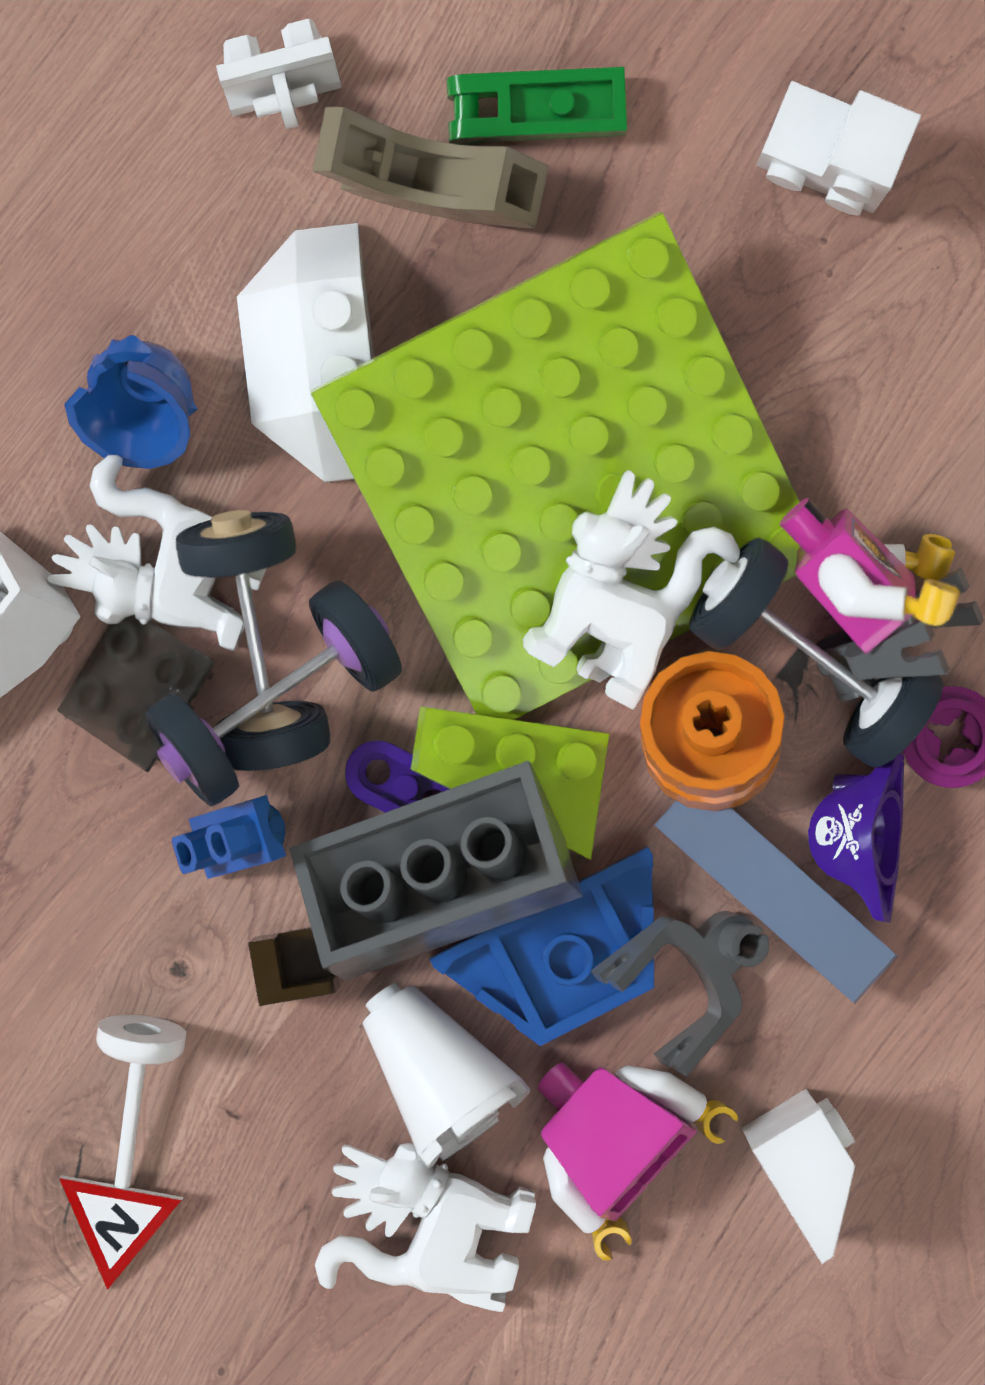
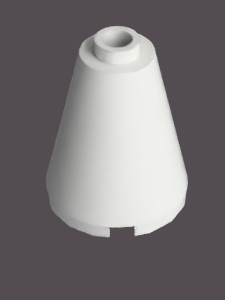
M396 983L391 984L371 998L365 1005L370 1014L362 1024L417 1153L428 1168L433 1167L439 1157L442 1161L451 1157L500 1121L497 1118L500 1114L497 1109L507 1102L514 1109L530 1093V1088L518 1074L414 985L401 990Z

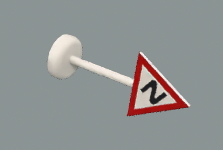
M116 1015L106 1017L98 1023L96 1036L98 1047L106 1055L130 1063L115 1185L64 1175L59 1177L107 1290L184 1198L130 1188L146 1065L163 1064L177 1059L183 1054L186 1040V1030L183 1027L169 1020L151 1016Z

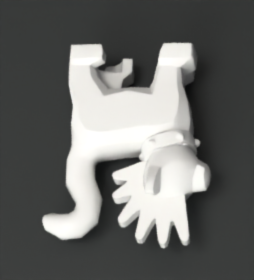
M108 455L93 468L89 486L99 507L118 517L143 516L156 520L159 523L163 532L156 566L154 568L150 563L141 566L139 534L133 533L127 544H125L120 528L113 527L109 544L93 525L89 524L86 526V532L93 544V548L71 535H66L64 541L79 556V559L59 554L53 555V562L72 573L49 575L47 578L48 582L92 592L96 600L94 614L105 623L118 624L124 618L135 615V618L139 619L143 625L153 618L162 624L170 626L202 628L217 633L219 646L235 652L245 628L243 617L234 608L210 596L215 578L193 577L184 574L179 565L176 551V536L180 532L198 523L211 520L212 516L181 504L172 495L147 487L122 491L116 486L115 480L122 467L123 459L119 455ZM266 569L248 573L251 589H259Z
M628 470L622 476L607 513L595 515L585 512L574 521L572 535L577 542V550H574L572 556L566 559L569 567L562 574L554 596L552 612L544 626L530 628L522 641L523 647L530 655L554 667L562 661L570 648L586 632L600 639L602 644L595 654L583 655L578 662L576 668L578 675L586 679H593L599 683L610 675L614 676L615 678H611L606 684V695L634 710L655 674L661 651L673 632L678 616L689 606L701 585L702 559L709 553H715L724 560L735 563L739 559L740 549L732 534L712 526L692 531L678 549L674 574L667 587L654 591L622 579L627 573L626 567L658 570L660 564L651 555L667 552L670 546L667 542L655 538L672 529L677 524V520L672 516L656 519L670 503V496L662 493L647 503L654 488V482L650 478L643 480L632 494L635 476Z
M414 1143L399 1145L395 1155L388 1160L351 1145H343V1154L357 1165L339 1163L335 1164L333 1169L337 1175L354 1182L333 1187L332 1194L335 1197L359 1199L344 1209L343 1215L346 1218L372 1212L366 1221V1229L371 1231L386 1221L385 1235L387 1237H391L410 1212L413 1213L415 1218L421 1217V1221L408 1251L396 1257L381 1252L364 1238L342 1235L336 1237L321 1247L316 1259L315 1268L319 1283L326 1289H332L337 1281L339 1266L344 1262H353L368 1279L391 1286L408 1285L424 1292L449 1294L462 1303L503 1312L506 1292L512 1291L515 1284L519 1260L517 1257L504 1253L494 1260L485 1259L476 1253L482 1229L509 1233H529L536 1207L535 1192L519 1186L509 1196L491 1191L471 1178L458 1173H449L446 1164L440 1166L435 1164L433 1167L428 1168L419 1157Z

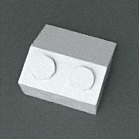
M804 1089L742 1127V1130L754 1154L821 1263H824L834 1256L855 1165L845 1148L855 1143V1140L828 1098L816 1103L807 1089Z

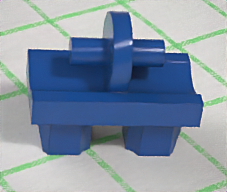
M267 795L189 818L192 831L172 837V846L180 871L186 874L204 868L207 879L286 857L283 847L286 834L285 823L280 812L270 805Z

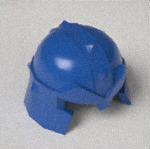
M129 335L122 340L112 339L108 349L104 350L101 354L93 355L87 373V390L79 387L64 404L69 425L82 443L103 458H106L108 455H119L123 459L122 465L125 467L153 469L169 465L185 452L190 438L189 417L198 410L194 403L190 376L180 359L162 345L141 341L135 335Z

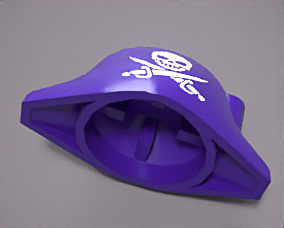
M899 754L887 764L876 767L870 775L836 774L833 780V792L827 795L816 807L808 829L809 847L818 866L828 876L851 886L861 896L872 917L877 921L891 923L900 860L904 793V755Z

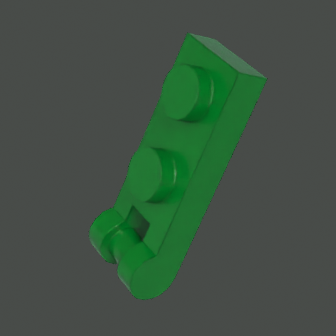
M625 67L470 73L452 75L446 79L447 99L453 101L454 120L448 123L450 144L472 146L485 142L626 136ZM498 97V117L479 118V100Z

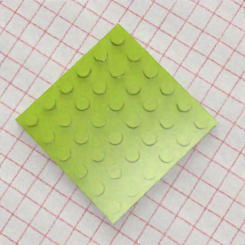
M657 212L310 390L315 404L475 713L478 715L515 720L593 680L578 675L576 668L583 655L595 654L602 644L600 639L586 632L570 648L562 661L554 667L530 655L523 647L522 639L530 628L544 626L552 612L554 596L562 574L569 567L566 559L572 556L574 550H577V542L572 535L574 521L585 512L595 515L607 513L622 476L628 470L635 476L632 494L643 480L650 478L654 482V488L647 503L662 493L670 496V503L656 519L672 516L677 520V524L672 529L655 538L667 542L670 546L667 552L651 555L660 564V568L658 570L626 567L627 573L622 579L654 591L662 590L668 586L674 574L677 552L692 531L712 526L732 534L739 549L755 538L768 541L788 559V569L782 583L797 575L795 573L796 557L800 546L780 526V522L799 503V500L663 212ZM709 553L702 559L701 585L689 606L678 616L668 641L691 630L689 627L690 618L698 600L703 594V588L708 578L721 563L726 561L719 555Z

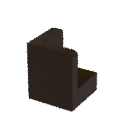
M311 927L256 936L248 942L259 1006L333 994L340 987L338 976L322 968Z

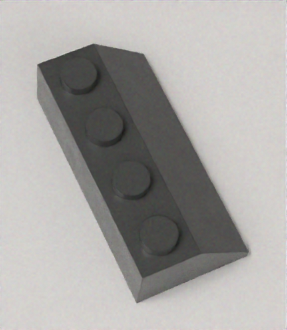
M529 761L289 848L322 968L345 981L583 897L564 835L534 768Z

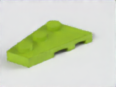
M420 706L411 764L412 771L448 789H452L529 761L534 768L564 835L568 850L591 860L609 741L608 733Z

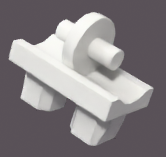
M305 19L287 24L281 30L285 48L261 54L256 37L244 35L224 42V64L217 65L216 68L232 117L255 111L257 118L281 112L286 130L299 127L295 108L319 102L317 94L342 88L328 36L321 37L313 20Z

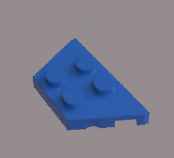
M645 846L579 880L583 897L470 936L434 954L429 960L437 971L443 975L446 974L472 993L475 999L494 1013H499L514 1024L516 1029L539 1046H542L654 988V957L623 992L613 988L610 983L606 985L598 981L591 973L593 968L654 922L652 891L653 855L649 847Z

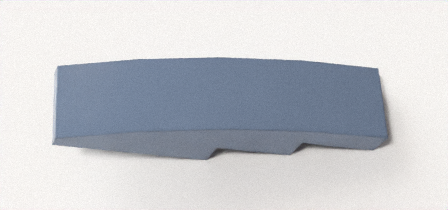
M675 801L656 822L655 826L854 1004L861 999L898 957L732 808L709 811L688 808Z

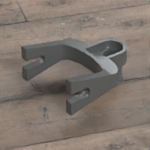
M962 568L937 580L957 587L960 593L966 592L970 587ZM922 589L916 592V598L919 599ZM976 601L958 603L951 618L946 623L938 626L922 622L912 615L867 654L845 630L823 638L816 645L851 671L856 680H862L874 688L873 685H876L875 678L947 675L950 668L942 650L923 652V654L913 657L907 654L905 648L909 646L916 647L921 643L931 641L935 636L932 628L981 625L984 618ZM816 662L821 674L830 676L836 689L838 700L848 701L861 696Z
M730 911L715 913L697 930L680 920L669 916H661L593 968L591 973L598 981L606 985L610 983L613 988L623 992L664 945L671 944L685 956L696 970L705 987L709 1003L708 1010L701 1018L656 1051L654 1056L661 1064L669 1068L673 1066L677 1072L688 1076L741 1013V995L731 976L741 966L754 967L760 964L767 956L769 939L767 935L760 934L763 930L755 926L750 919Z

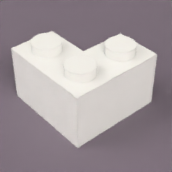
M791 81L756 166L768 170L766 178L778 186L793 191H801L804 185L826 194L825 202L839 211L851 215H860L862 210L873 214L893 185L921 115L861 90L858 92L852 105Z

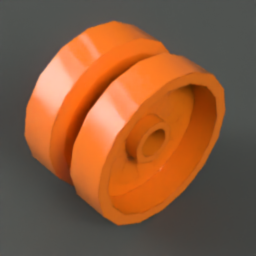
M706 651L682 657L660 672L643 699L640 733L648 773L664 794L688 808L720 811L743 805L764 790L778 767L785 716L777 689L760 668L733 654ZM708 728H716L722 732V735L714 737Z

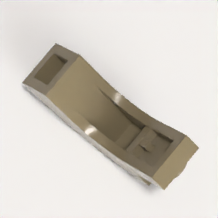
M326 107L313 172L340 182L341 190L393 207L476 224L536 228L549 165L509 147L466 146L434 141L393 129L345 107Z

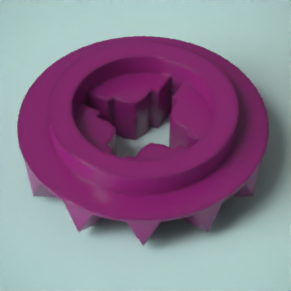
M959 686L943 687L941 698L929 721L918 736L903 751L907 765L926 782L946 788L968 786L985 777V698L968 688ZM961 712H964L960 720L962 725L959 734L967 739V743L975 746L974 750L952 747L947 755H942L938 762L937 759L941 753L939 751L941 739L933 735L934 731L927 728L928 723L934 726L938 724L950 726L954 719H958Z

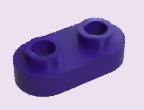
M373 740L360 745L351 753L346 763L345 777L351 792L358 799L384 813L423 799V795L428 790L437 789L441 792L449 790L412 771L413 754L388 741ZM376 759L385 761L390 767V777L382 784L373 783L367 776L369 763Z

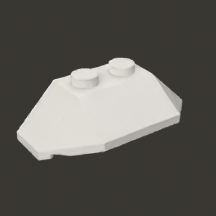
M358 223L295 230L237 296L251 423L325 483L353 480L354 477L315 404L310 390L374 358Z

